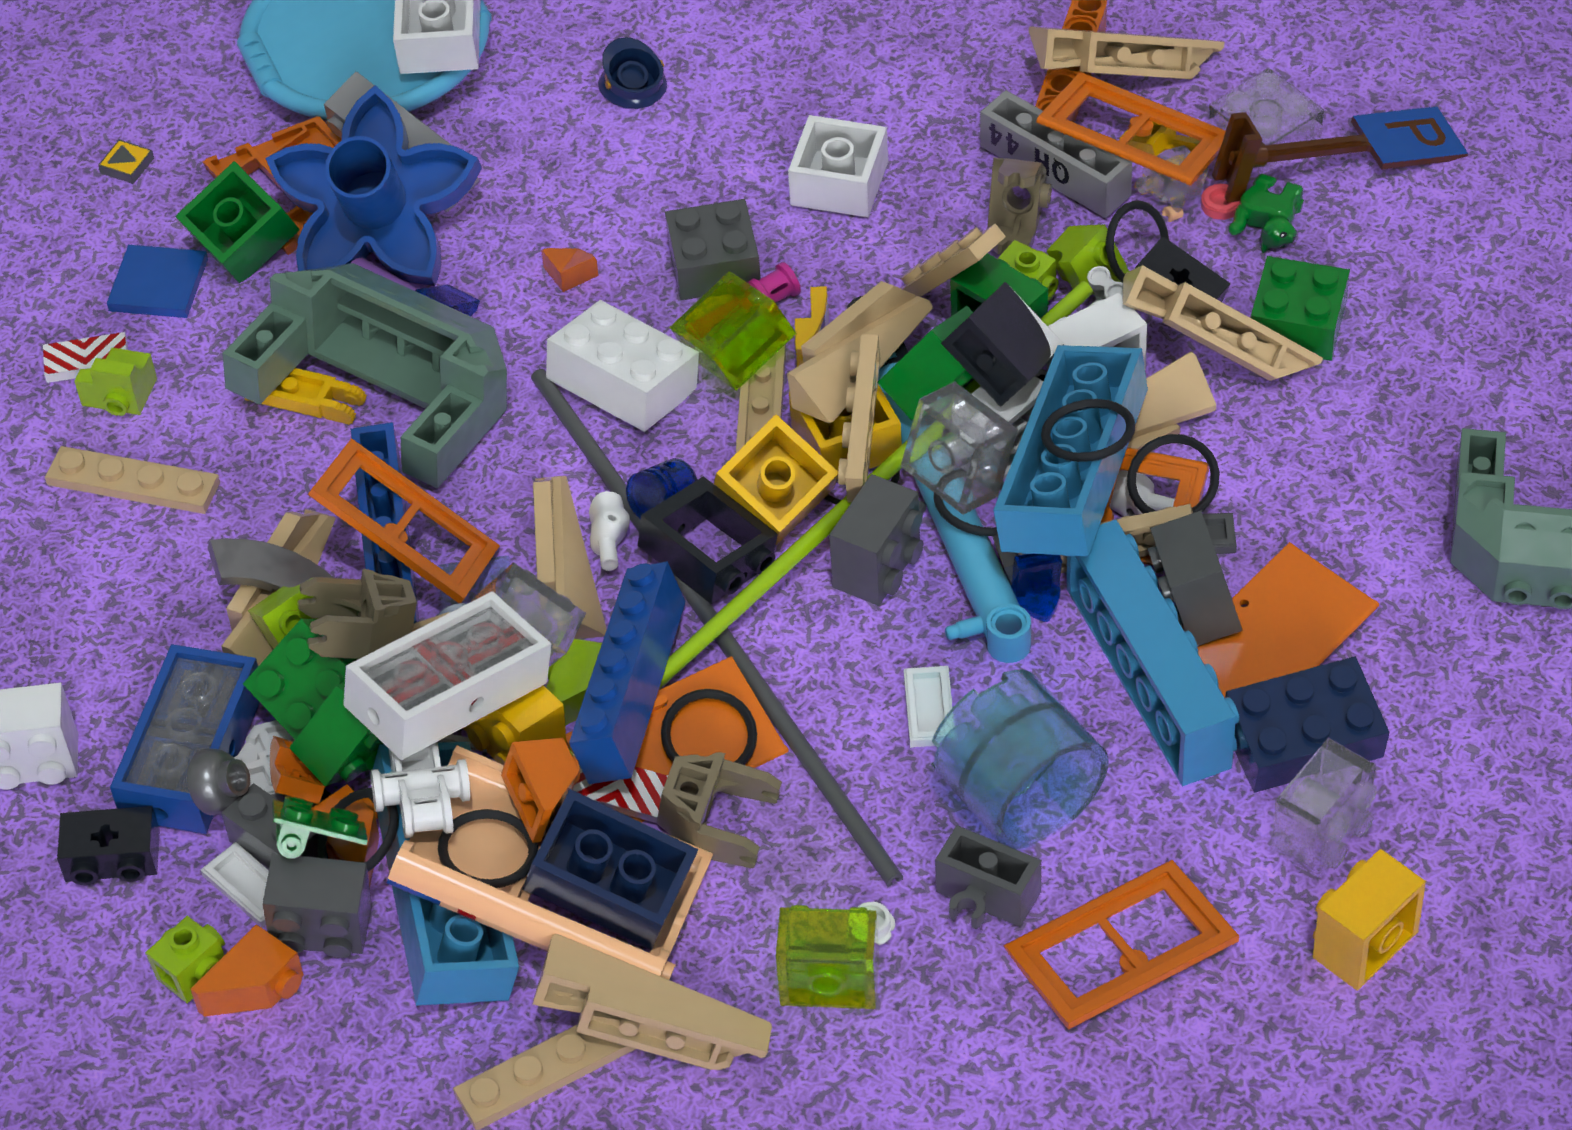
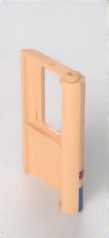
M456 745L448 766L456 765L457 760H466L470 783V801L463 802L460 797L450 798L453 819L462 814L483 809L503 811L521 819L501 776L504 765ZM477 819L463 824L451 835L447 848L451 861L459 870L481 879H497L511 875L525 863L529 850L525 837L516 827L497 819ZM443 829L414 833L413 838L403 842L394 860L387 879V884L542 950L548 951L552 936L559 934L670 980L676 964L668 961L669 956L711 862L713 853L682 841L699 850L662 930L649 953L528 902L531 893L522 890L527 875L514 884L495 888L443 866L438 854V841ZM545 837L543 838V840H542L541 842H537V844H538V850H539L541 844L543 843Z

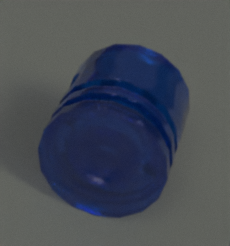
M672 458L632 474L626 486L629 506L635 515L641 519L642 514L698 479L688 463L682 459Z

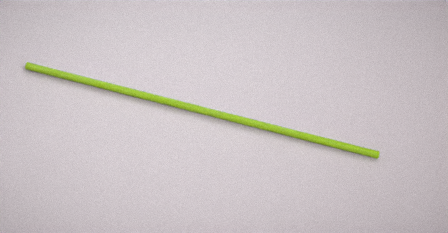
M1081 281L1040 319L1049 326L1062 317H1068L1093 294L1092 287L1087 282ZM975 379L972 380L871 472L868 478L873 474L890 480L954 421L953 409L964 396H970L980 387L979 383ZM847 495L668 658L659 690L832 532L851 504V502L847 501Z

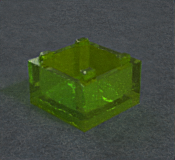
M731 271L726 273L669 327L681 343L699 352L698 363L736 391L797 334L772 299Z
M792 905L791 908L780 907L776 946L780 1006L876 1009L879 972L877 911L867 910L865 907H851L850 910L808 908L806 905Z

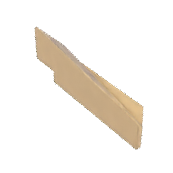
M1029 26V35L1041 69L1080 66V72L1192 79L1201 71L1199 66L1213 52H1220L1224 48L1225 43L1223 41Z
M1143 265L1127 272L1123 278V304L1125 306L1163 319L1162 323L1269 381L1319 365L1323 360L1319 355L1186 282L1177 285Z
M881 281L801 346L804 363L787 373L792 408L824 422H833L846 408L848 386H855L856 377H851L850 363L852 351H859L861 334H878L881 368L933 309L932 303L925 298Z
M1193 352L1187 353L1146 378L1148 391L1135 425V433L1128 444V448L1140 450L1146 443L1157 437L1180 434V426L1177 423L1216 410V402L1198 358Z
M567 477L535 478L533 494L536 564L541 608L556 606L560 641L564 637L575 639L604 637L607 628Z
M305 509L304 514L293 511L286 512L267 543L296 552L318 565L336 518L309 509ZM240 585L226 608L232 632L221 646L223 653L254 657L259 666L274 648L269 645L248 610L277 590L270 592L254 586Z
M554 934L551 938L533 1004L537 1006L580 1013L576 1029L578 1033L710 1070H721L730 1067L733 1058L748 1053L758 1056L760 1059L766 1057L768 1053L772 1029L769 1021L559 934Z

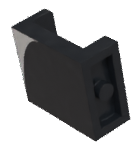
M1006 282L941 342L948 352L1000 407L1025 386L1054 356L1058 345H1064Z

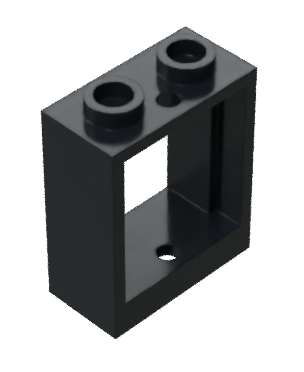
M703 476L641 515L637 546L659 563L668 561L673 574L710 604H713L726 594L731 595L735 593L743 583L757 574L760 575L775 561L774 553L778 534ZM707 519L742 546L715 562L682 535Z

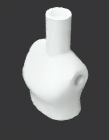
M1119 470L1110 509L1122 516L1143 514L1134 505L1129 496L1127 487L1128 471ZM1136 474L1138 493L1148 507L1155 511L1173 507L1175 499L1155 494L1154 483L1145 474Z
M605 491L597 494L590 505V546L595 554L600 555L602 569L611 571L618 567L616 547L624 539L628 531L630 517L629 513L624 509L621 496L614 492Z

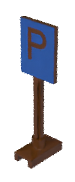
M1437 106L1355 115L1352 117L1351 123L1359 135L1265 145L1262 142V137L1248 114L1241 112L1232 113L1212 177L1215 181L1226 180L1229 185L1225 199L1227 202L1240 201L1242 194L1246 191L1253 168L1264 167L1269 162L1368 151L1382 170L1449 162L1468 156V152Z

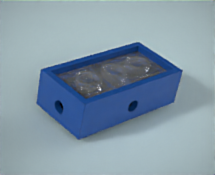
M171 644L111 783L110 790L116 808L153 806L159 826L207 834L214 815L203 813L193 802L188 789V767L193 756L202 749L223 750L233 757L239 754L260 703L243 685L245 680L258 667L256 658Z

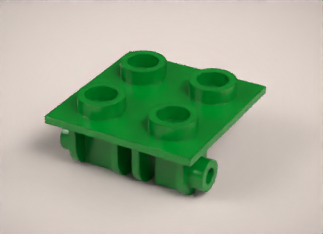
M286 796L284 802L277 800L272 802L273 822L277 823V849L286 858H296L304 852L310 831L367 845L365 823L357 821L358 814L340 808H331L330 814L313 810L311 802L291 796Z

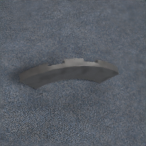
M233 538L213 539L209 541L207 547L218 585H247L272 592L283 586H297L310 578H334L326 570L300 554L262 541Z

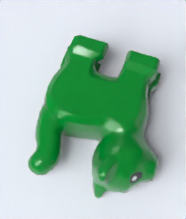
M1259 174L1253 182V186L1242 194L1240 203L1233 216V222L1228 227L1229 233L1234 236L1242 233L1246 224L1262 228V253L1294 242L1297 230L1293 227L1292 222L1295 214L1301 212L1304 203L1302 199V186L1287 182L1280 194L1272 193L1268 189L1274 186L1276 178L1265 174Z

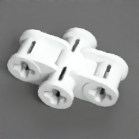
M438 741L404 760L398 758L389 749L391 773L381 774L378 769L371 770V786L375 812H382L385 806L400 805L405 839L413 838L416 832L443 829L446 834L453 833L450 798L460 797L463 802L470 801V783L466 760H457L456 765L441 766Z

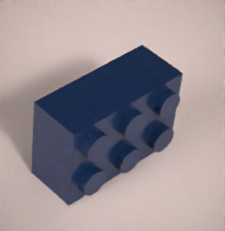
M1356 656L1226 691L1225 698L1230 697L1233 700L1239 714V723L1235 724V738L1237 742L1235 753L1254 793L1384 757L1390 732Z
M569 789L531 864L522 890L652 950L699 849Z

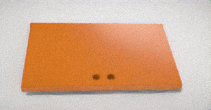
M1289 542L1232 598L1243 631L1199 645L1198 655L1204 665L1209 663L1213 667L1218 679V688L1225 698L1226 691L1320 666L1379 607V603Z
M730 656L658 691L635 767L669 775L673 762L668 758L662 745V721L667 710L676 700L687 693L702 689L721 690L732 694L750 710L756 723L757 742L752 757L745 766L756 768L789 752V749L784 745L735 660ZM711 698L698 699L682 707L675 715L670 731L672 745L679 756L697 754L706 757L722 752L725 753L724 759L732 762L736 761L744 752L748 738L746 723L737 709L724 701ZM571 731L566 734V742L573 756H575L569 744L573 732ZM629 816V817H631V818H633V819H635V820H637V821H639V822H641V823L644 822V821H646V820H643V819H640V818H636V817H633V816Z

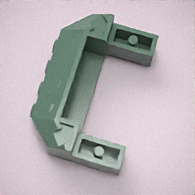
M354 263L273 274L270 278L271 303L222 353L225 389L259 405L309 354L425 408L400 437L401 466L403 473L437 489L507 410V368L493 326Z
M1462 428L1457 459L1450 563L1492 601L1506 602L1514 605L1527 604L1558 609H1572V509L1513 504L1515 477L1504 476L1506 432Z

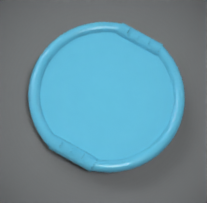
M252 0L241 22L239 38L237 40V46L260 93L264 97H268L296 113L312 118L318 116L323 120H328L324 103L356 71L408 112L421 108L448 93L471 71L457 70L400 74L393 42L395 0ZM481 0L479 59L488 40L492 18L483 0Z

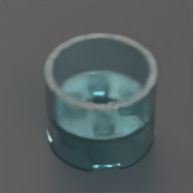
M1011 670L1003 672L1002 681L986 689L981 694L972 689L948 712L932 739V743L937 749L935 760L931 763V766L999 843L1014 849L1030 847L1072 822L1083 812L1103 784L1108 770L1109 759L1103 746L1034 673L1028 670Z

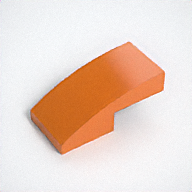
M273 736L270 746V775L274 791L319 804L325 786L290 750L289 747L294 741Z

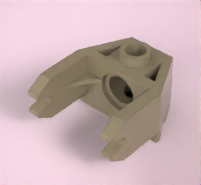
M993 158L987 228L996 223L1006 236L993 248L997 254L1001 255L1014 240L1029 247H1032L1042 208H1049L1052 193V184L1045 183L1047 169L1040 162ZM1013 187L1026 188L1031 197L1028 199L1017 197L1013 192Z
M362 569L361 579L315 577L300 584L301 594L314 597L298 600V609L311 618H319L310 622V630L312 633L324 635L323 637L309 638L307 641L308 648L322 657L360 659L412 632L417 601L409 580L391 575H382L369 569Z
M722 752L706 757L697 754L675 756L661 794L657 824L671 836L713 853L711 859L713 861L754 868L760 846L747 837L708 826L706 821L717 792L775 804L780 794L779 790L782 781L769 772L724 759L725 753Z

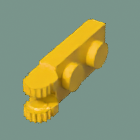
M295 368L262 404L318 418L323 416L327 420L350 425L355 420L356 413L348 404L361 406L367 399V395H365L362 388L336 380V377Z

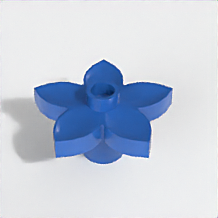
M376 85L360 97L347 114L342 128L341 141L333 148L322 144L304 143L286 147L265 158L275 181L288 199L301 209L313 213L304 224L298 238L296 251L298 271L350 264L357 258L366 260L369 253L374 252L382 266L392 275L413 284L436 286L439 277L441 247L434 228L426 215L446 210L459 202L472 188L482 170L478 157L459 147L442 143H426L408 149V135L404 122L392 100Z

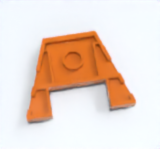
M317 116L272 133V140L253 147L246 143L235 147V154L219 160L214 155L202 162L206 170L214 178L220 175L233 161L248 175L260 168L278 186L265 159L266 157L286 147L304 143L322 144L333 148L341 141V138L331 131L321 117ZM297 205L287 212L288 216L300 229L281 247L287 255L297 249L298 238L302 228L313 214L301 209Z

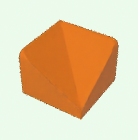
M546 248L541 250L543 268L562 292L599 276L597 259L586 251L579 248Z

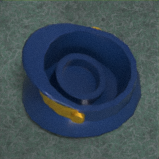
M629 37L615 39L606 46L602 55L604 71L599 78L598 87L601 94L607 100L623 108L640 109L653 105L663 97L667 90V80L663 68L664 63L649 46L640 40Z

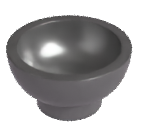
M202 749L193 756L188 767L187 782L189 793L195 805L203 813L208 815L221 814L234 800L248 791L250 786L249 770L243 761L235 759L223 750Z

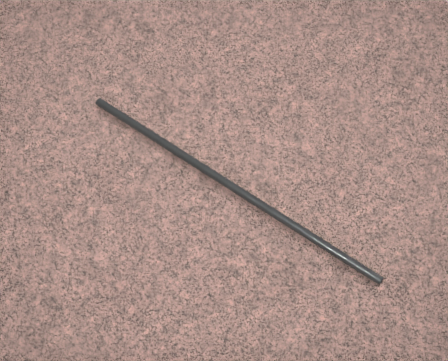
M544 369L536 370L531 375V380L609 491L621 496L624 509L629 513L630 521L639 532L641 515L645 513V510L555 383L546 378V371ZM674 575L682 595L705 625L717 612L708 601ZM727 628L715 639L720 649L727 658L733 657L765 713L888 887L893 885V879L897 882L903 880V875Z

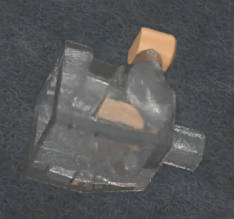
M1185 146L1165 150L1157 155V157L1180 165L1191 151ZM1143 167L1142 177L1137 179L1134 188H1137L1141 195L1150 192L1159 202H1170V206L1163 208L1162 216H1168V222H1172L1183 217L1184 212L1182 208L1185 200L1191 203L1200 198L1209 168L1207 167L1192 186H1189Z

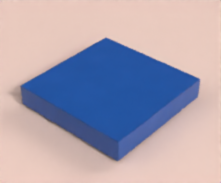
M128 244L106 303L108 311L188 318L208 261L206 251Z

